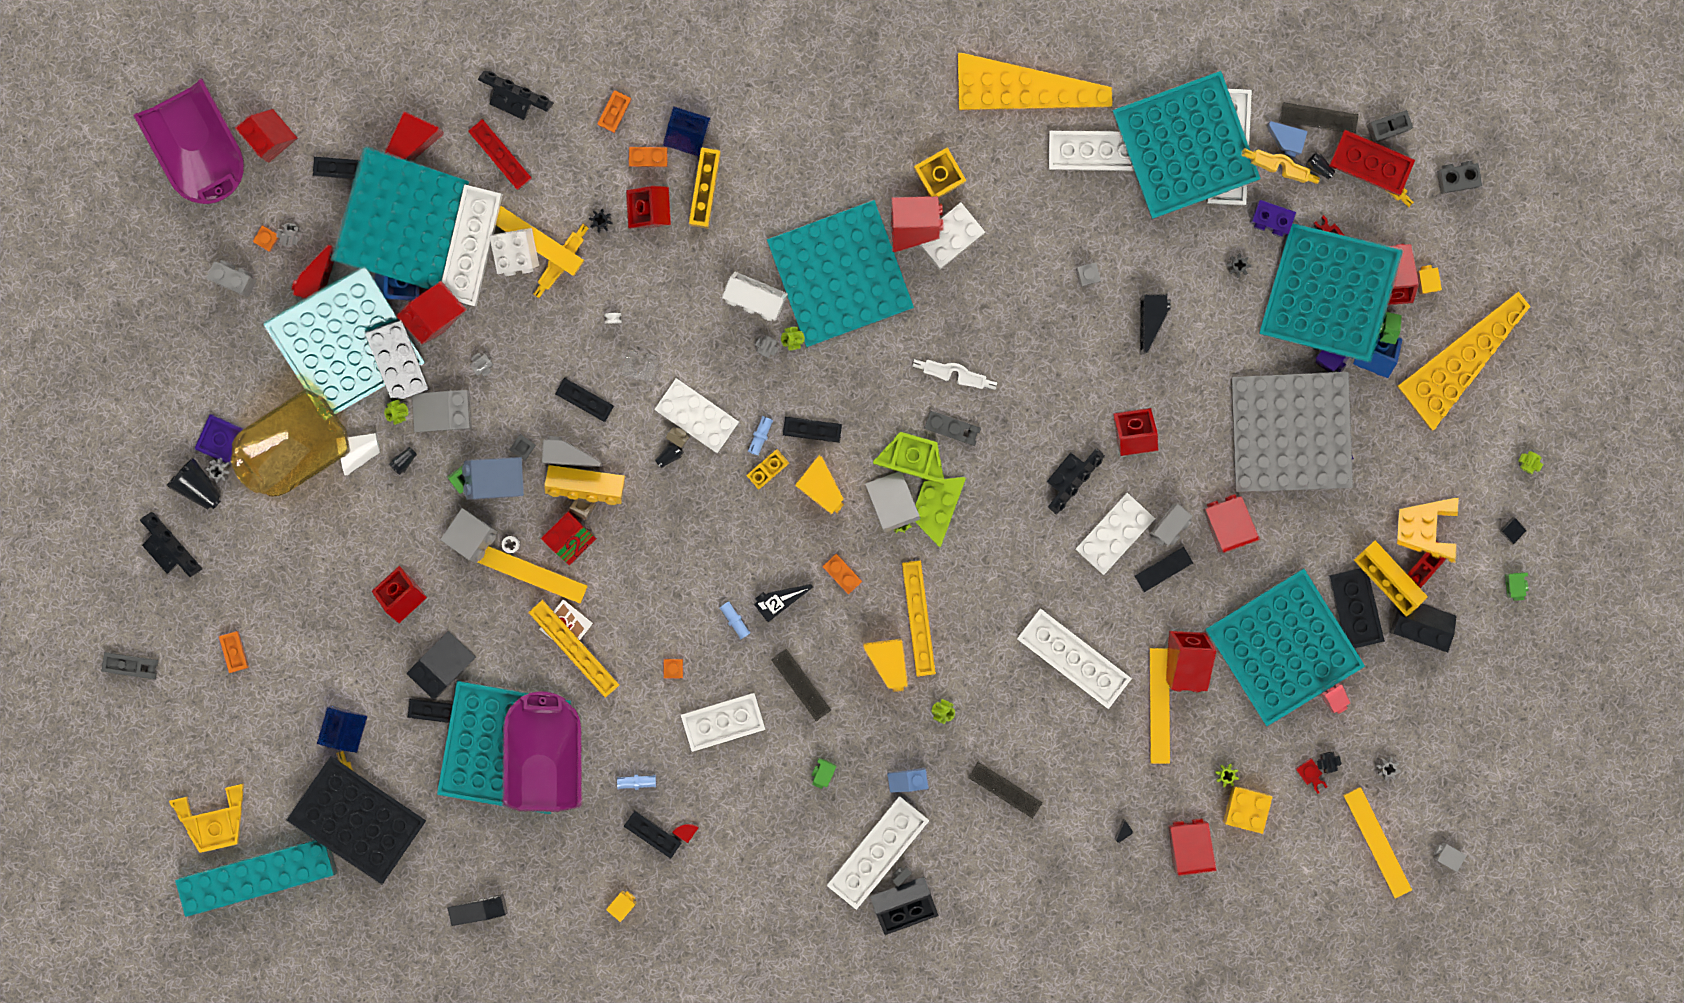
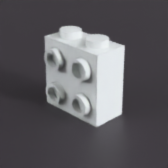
M532 228L489 236L497 274L504 273V276H511L516 274L515 271L521 270L522 274L534 271L533 268L539 266Z

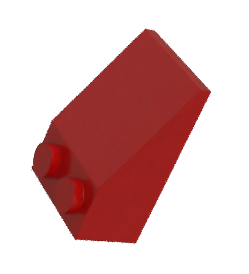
M327 245L298 276V279L294 280L292 284L293 295L306 299L327 287L334 264L332 256L335 247Z

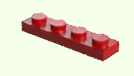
M483 119L468 130L517 191L532 179Z

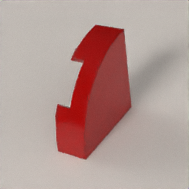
M684 824L677 827L672 833L689 843L699 827L694 824Z

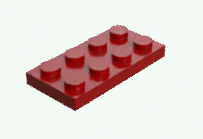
M1344 130L1329 166L1400 196L1415 160Z

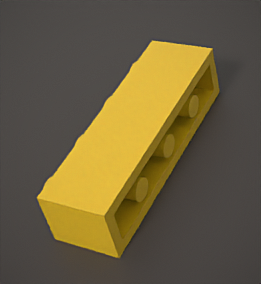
M701 148L689 219L690 226L709 229L721 158L720 150Z
M548 465L545 494L552 497L566 496L573 500L581 498L589 502L601 501L609 505L621 504L625 476Z
M1376 540L1354 559L1406 617L1428 598Z

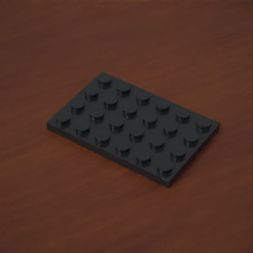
M332 756L329 757L285 820L381 885L386 881L426 822L425 819Z

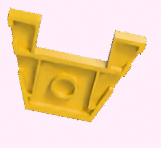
M1459 498L1399 509L1397 544L1419 552L1423 550L1432 553V556L1437 558L1442 556L1448 558V561L1455 563L1456 544L1436 543L1437 515L1458 516Z
M244 783L225 788L229 807L192 816L188 796L169 801L199 853L239 844Z

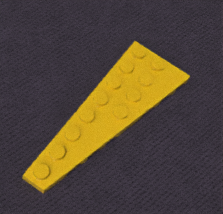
M958 53L959 110L1112 107V87L965 53Z
M1516 292L1397 386L1431 431L1437 428L1440 421L1447 415L1454 403L1458 401L1461 394L1472 383L1489 358L1496 352V349L1530 308V305L1519 292Z

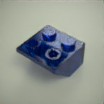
M673 106L663 146L700 157L701 148L704 146L711 124V118Z
M328 706L317 744L336 750L357 753L368 716L336 706Z

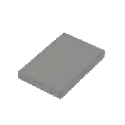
M901 472L893 473L866 484L884 533L920 520Z

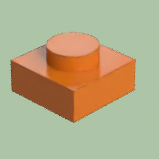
M262 225L253 242L271 252L278 237H276L277 234Z
M664 659V678H683V659Z

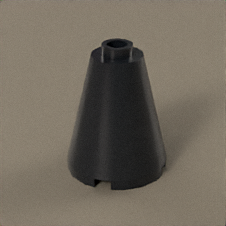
M191 458L167 484L171 490L207 510L210 507L215 509L221 502L219 500L221 495L194 458Z

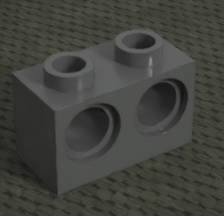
M1405 110L1370 122L1367 128L1372 142H1378L1413 129V125L1408 111Z
M1472 161L1462 162L1461 166L1458 167L1448 164L1443 165L1442 169L1437 171L1441 194L1482 186L1479 163L1473 164ZM1466 170L1472 173V180L1466 179ZM1447 173L1453 175V183L1446 181Z

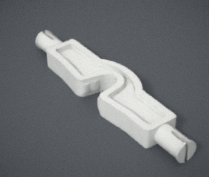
M914 359L912 366L923 369L924 373L945 381L949 380L953 371H957V383L959 385L972 386L979 389L987 387L994 390L996 387L992 385L997 386V382L986 380L984 375L969 372L964 366L957 363L941 364L930 360L923 362Z

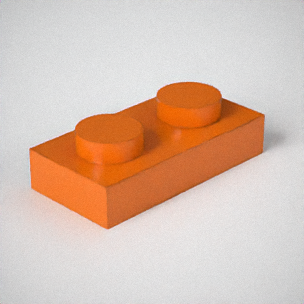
M614 90L597 125L615 134L632 99Z
M629 147V167L668 166L667 147Z
M837 554L822 566L848 595L862 582Z
M239 631L219 636L229 673L249 668Z

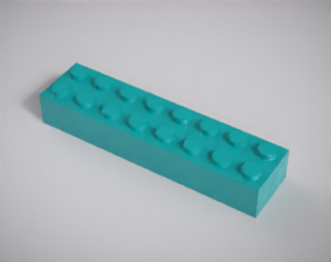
M311 840L176 879L175 883L184 915L188 917L334 876L337 874V869L332 851L317 841Z

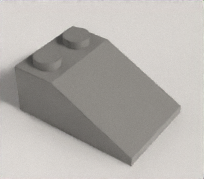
M469 390L412 395L414 432L472 429Z
M548 436V440H543L542 463L603 467V462L570 443L562 441V437Z

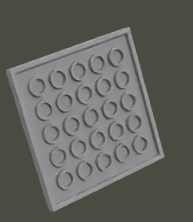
M1349 372L1232 377L1236 492L1353 488Z

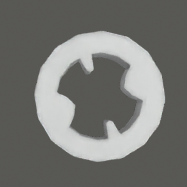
M621 313L604 314V317H606L605 324L622 323V320L619 319Z
M508 536L503 539L502 548L505 552L514 553L519 549L520 544L516 537ZM509 539L511 542L515 541L516 546H513L515 547L513 550L506 548L505 544H508L506 541Z

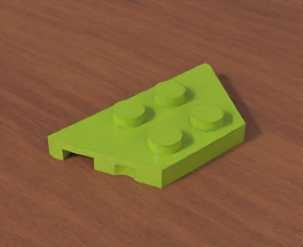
M900 432L873 461V465L944 485L945 480L938 443L935 441Z
M965 477L944 479V485L932 481H924L915 506L920 520L915 522L939 547L943 543L966 480Z

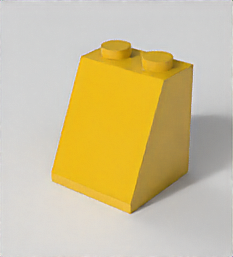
M819 455L795 486L829 513H838L844 505L842 503L843 497L823 458Z
M902 639L863 643L864 650L888 689L892 688L893 692L903 691L904 687H907L908 684Z

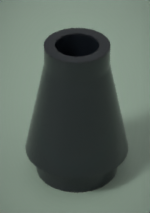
M1315 152L1306 163L1310 170L1327 179H1330L1335 173V170L1329 166V163L1322 154Z
M669 443L655 461L659 467L663 468L680 459L684 451L676 444Z
M408 447L405 451L392 458L389 466L398 475L402 472L405 473L417 454Z

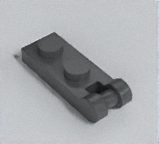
M930 411L924 428L972 446L976 445L977 433L981 431L980 427L934 411ZM965 429L970 430L968 437L963 436Z
M104 652L101 672L156 679L157 673H155V668L158 666L159 660ZM143 664L148 665L147 672L142 671Z

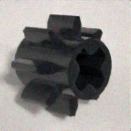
M601 209V213L593 211L594 217L589 218L594 223L590 226L591 229L597 227L598 233L601 232V229H605L608 232V224H613V222L608 221L611 214L605 215L604 209ZM600 216H603L606 222L599 226L596 219H600Z
M1334 751L1320 754L1321 759L1317 760L1318 770L1323 769L1324 774L1338 771L1337 766L1342 764L1340 755L1335 756Z

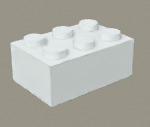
M959 203L941 218L943 219L944 230L940 231V239L920 245L939 270L985 234V231L962 203Z
M734 272L728 281L722 298L726 299L725 302L732 306L738 304L744 307L743 310L752 314L757 312L762 314V318L772 321V319L776 320L780 315L788 294L738 272Z

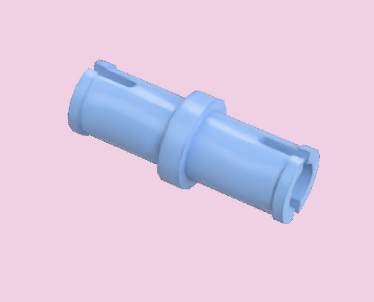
M764 416L761 417L762 419L757 431L753 433L754 438L748 450L749 453L756 454L757 456H759L764 441L768 439L767 434L773 423L772 419L765 418Z
M730 602L725 603L719 608L729 621L728 625L733 627L740 640L750 634V631H748L741 620V615L736 613Z
M655 775L617 777V789L635 788V790H639V788L656 787Z

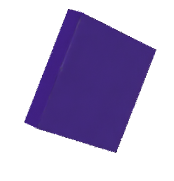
M210 414L194 449L215 459L222 458V462H229L230 465L246 430Z

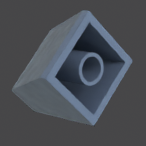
M521 457L464 461L462 473L465 476L463 492L466 500L524 496Z

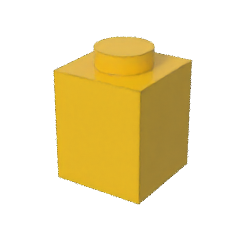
M1432 265L1420 267L1421 270L1417 271L1419 295L1441 291L1438 267L1432 268Z
M622 890L606 910L621 922L636 905L637 902L634 901L635 896L629 891L624 892Z

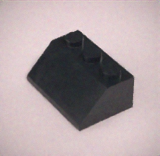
M1421 604L1406 617L1398 608L1390 633L1448 653L1455 634L1457 616Z
M925 877L914 879L911 882L870 896L884 935L939 916Z

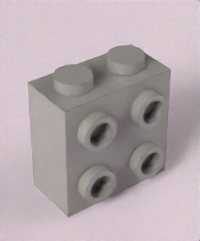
M223 260L220 263L214 261L206 279L249 297L256 283V279L252 278L253 274L241 268H238V271L234 270L236 266Z
M1173 504L1150 532L1153 536L1151 540L1159 546L1174 545L1180 537L1178 533L1183 529L1186 530L1192 523L1190 519L1193 515L1179 504Z
M462 508L441 538V541L468 560L477 563L484 557L487 547L494 542L498 531Z

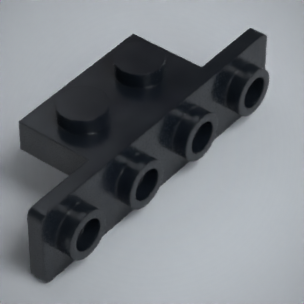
M483 71L478 78L479 81L495 88L489 105L522 120L526 119L531 105L546 112L553 106L554 102L550 101L548 97L537 95L529 88L520 87L509 79L500 78L494 72Z
M1096 448L1085 462L1070 452L1046 481L1059 492L1048 506L1054 514L1057 515L1065 508L1069 499L1075 496L1079 487L1090 478L1093 470L1100 466L1105 455Z
M153 512L140 519V522L152 534L142 546L166 574L170 573L177 565L189 577L196 575L202 570L198 562Z

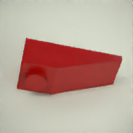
M1426 552L1407 575L1421 589L1447 558L1442 556L1437 558L1432 556V553Z

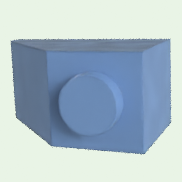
M1272 121L1268 123L1267 128L1280 151L1285 152L1284 155L1296 157V155L1299 156L1302 153L1308 131Z
M925 768L887 773L890 792H910L929 789Z

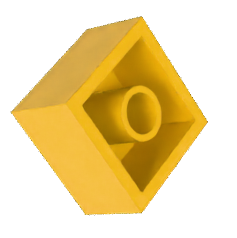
M948 147L920 162L913 168L929 197L938 196L939 199L967 181Z
M1232 786L1223 823L1263 834L1272 796Z

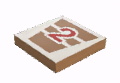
M564 599L554 610L556 615L579 640L593 625V622ZM542 628L539 629L549 638H551Z

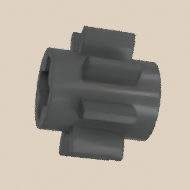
M1241 253L1238 254L1237 259L1231 256L1230 260L1232 263L1226 265L1231 267L1229 274L1236 273L1237 278L1240 277L1241 272L1247 275L1246 268L1251 267L1246 262L1248 257L1241 258ZM1238 261H1240V264L1243 265V267L1240 270H1238V267L1234 266V264L1238 263Z

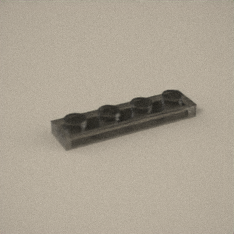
M1283 102L1279 122L1338 132L1347 130L1355 134L1359 114Z
M787 648L771 659L815 721H818L831 711V708Z
M977 761L968 775L969 779L1032 819L1043 803L979 761Z

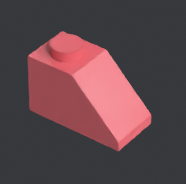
M1336 684L1320 694L1332 713L1337 712L1340 714L1350 704L1341 684Z

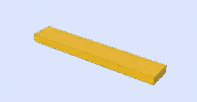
M500 205L496 226L505 232L532 228L537 253L572 276L576 275L585 260Z
M490 546L485 550L484 557L477 562L580 604L588 587L585 584Z
M921 560L903 562L902 568L916 676L934 675L936 672Z
M541 600L528 612L605 698L620 685L544 600Z
M1149 648L1151 764L1170 763V691L1166 681L1168 648Z
M1358 787L1344 794L1343 797L1393 897L1396 899L1412 891L1362 788Z

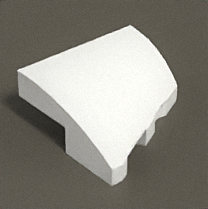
M376 433L337 439L344 476L351 474L355 469L380 453L378 434Z

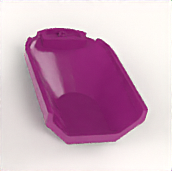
M202 78L190 88L166 101L133 114L170 184L182 197L199 204H212L226 199L237 189L244 173L243 154Z
M544 691L526 694L510 707L504 721L502 806L517 811L561 812L580 808L582 805L581 723L576 710L563 697Z

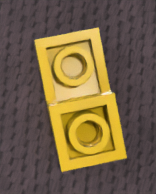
M776 449L746 476L759 490L783 470L789 462Z

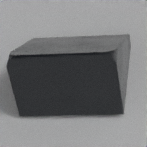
M1512 517L1499 532L1512 544H1515L1527 530L1516 518Z
M1125 819L1122 820L1115 836L1117 843L1133 834V830Z

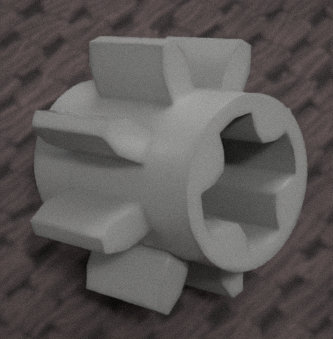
M286 223L278 229L276 237L280 238L279 242L283 246L292 247L300 241L302 233L298 232L299 228L295 224Z
M767 335L763 339L759 337L755 343V346L758 347L756 352L766 358H769L770 355L775 356L779 349L776 347L777 341Z
M477 353L471 357L473 362L470 366L477 376L482 374L485 377L492 372L490 367L493 366V363L486 353L482 356L480 353Z
M222 458L218 459L217 463L215 460L210 461L212 467L206 468L210 474L208 478H214L216 483L221 478L224 481L227 480L226 474L232 472L228 468L229 462H222Z
M1389 757L1388 761L1381 758L1382 763L1376 765V767L1380 768L1377 775H1384L1385 781L1388 780V777L1395 780L1394 775L1401 773L1396 767L1400 763H1392V757ZM1390 764V767H1392V771H1388L1387 773V771L1384 770V768L1388 767Z

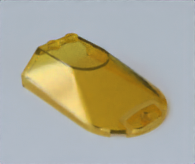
M304 388L237 434L232 443L231 463L238 479L251 491L267 494L271 497L284 495L350 452L347 431L326 400Z

